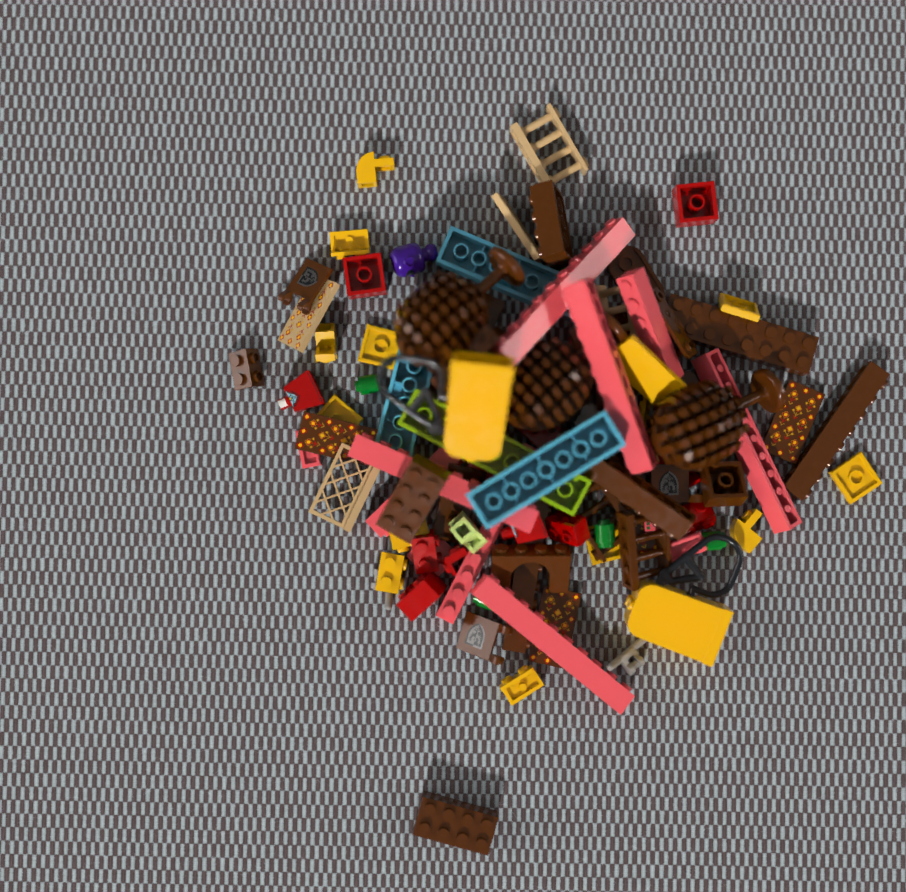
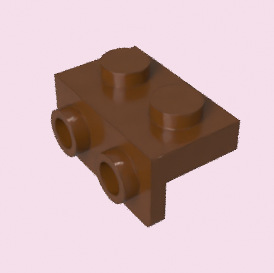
M245 348L228 353L235 391L264 386V376L258 349Z

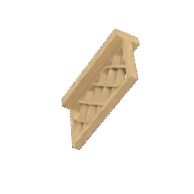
M342 442L308 512L343 528L345 531L351 532L380 469L369 465L368 468L360 471L356 459L343 462L340 454L343 448L350 450L351 446ZM338 458H339V460H340L341 463L335 465L336 462H337V460H338ZM355 461L358 472L347 475L344 464ZM342 465L345 476L334 479L333 469ZM359 474L361 484L352 488L348 477ZM331 475L332 481L327 482ZM346 478L350 489L339 492L336 482ZM333 483L337 493L326 497L324 487ZM351 491L353 496L352 502L343 505L340 495ZM338 496L341 506L330 509L327 499ZM325 500L328 511L320 513L314 510L318 502ZM343 509L345 516L342 523L334 519L333 511Z

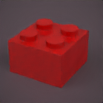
M714 181L678 184L672 189L676 228L714 224L719 219Z
M381 252L342 258L349 300L387 295Z
M435 572L423 573L398 596L400 600L396 605L413 622L442 595L447 585Z

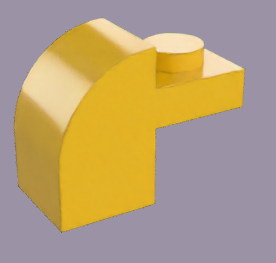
M374 151L362 156L356 167L358 187H378L376 172L395 170L394 158L383 155L379 156V159H375Z
M321 323L315 331L316 362L329 363L337 359L335 323Z
M758 509L746 510L741 517L742 521L733 518L730 524V537L734 538L746 553H751L762 540L751 529L762 515Z

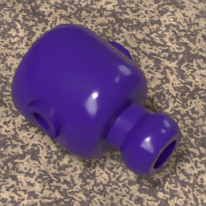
M410 243L394 248L390 252L392 266L398 277H414L416 273L425 270L426 261L434 262L438 257L434 244H428L425 248L421 249L417 243Z

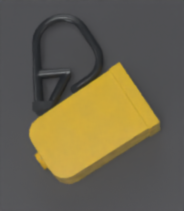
M453 350L450 366V385L447 393H445V371L436 360L430 357L394 354L381 363L377 373V384L380 392L384 397L404 410V412L426 426L431 434H443L444 448L447 453L472 462L476 460H492L500 454L511 381L514 375V357L470 351L457 352ZM396 361L424 363L432 366L437 371L439 376L437 396L439 399L448 402L446 424H442L444 418L429 388L424 387L411 405L403 402L386 388L384 375L390 364ZM425 399L435 418L433 421L417 411Z
M716 533L708 535L665 569L659 570L656 580L649 578L640 580L639 590L632 591L631 595L628 594L624 603L626 605L624 621L629 631L638 638L713 667L734 612L726 604L695 595V593L708 598H718L726 595L733 588L743 564V551L740 544L734 538L725 534ZM721 540L729 543L735 549L736 562L728 583L722 589L708 591L692 585L689 592L671 586L701 581L705 578V574L691 557L709 542ZM684 563L694 573L677 577L670 576L672 572Z

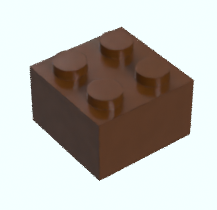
M741 461L718 462L703 468V471L697 472L701 479L699 484L701 495H703L704 507L741 506L749 497Z

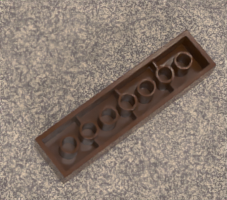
M671 293L667 296L666 302L689 339L695 345L711 350L719 348L721 353L795 375L804 376L809 374L819 337L760 319L758 322L720 311L719 307Z

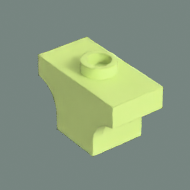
M464 511L448 523L451 527L450 531L458 541L473 554L488 542Z

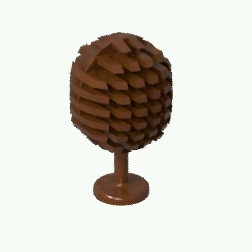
M494 246L490 249L488 256L495 270L477 285L466 279V282L458 279L457 275L453 272L447 274L448 279L443 276L439 278V275L430 277V281H424L420 288L412 291L411 296L403 299V304H398L394 330L396 335L395 341L400 353L430 357L436 360L442 367L451 365L452 351H463L462 348L464 346L469 348L472 343L471 339L474 336L476 337L479 330L485 324H489V306L484 294L501 279L514 287H520L525 283L524 272L517 261L503 248ZM410 362L416 367H418V365L422 367L426 366L427 370L432 374L437 372L432 366L428 364Z
M603 309L614 342L618 345L628 336L618 322ZM556 337L551 339V341H547L548 343H543V340L539 339L534 347L514 367L506 420L510 424L524 431L529 430L534 435L542 432V430L553 433L556 432L555 427H562L566 424V421L572 419L583 408L584 402L588 403L590 399L589 390L590 387L592 388V378L589 361L584 355V345L578 348L566 342L561 343Z
M766 368L755 371L751 377L752 392L741 398L732 395L734 390L730 385L720 387L719 383L713 380L689 383L687 386L680 388V391L678 389L672 391L664 399L658 400L652 410H656L654 416L646 421L648 428L652 429L651 435L648 436L656 454L663 457L662 460L666 465L675 464L676 467L682 470L706 468L730 456L742 446L744 440L739 441L740 437L750 431L749 424H743V419L747 416L745 408L759 403L763 409L771 413L784 409L786 394L779 378Z

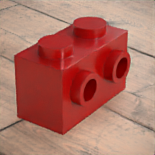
M557 510L545 519L548 535L551 540L579 547L591 538L586 517L579 515L570 516L563 511Z

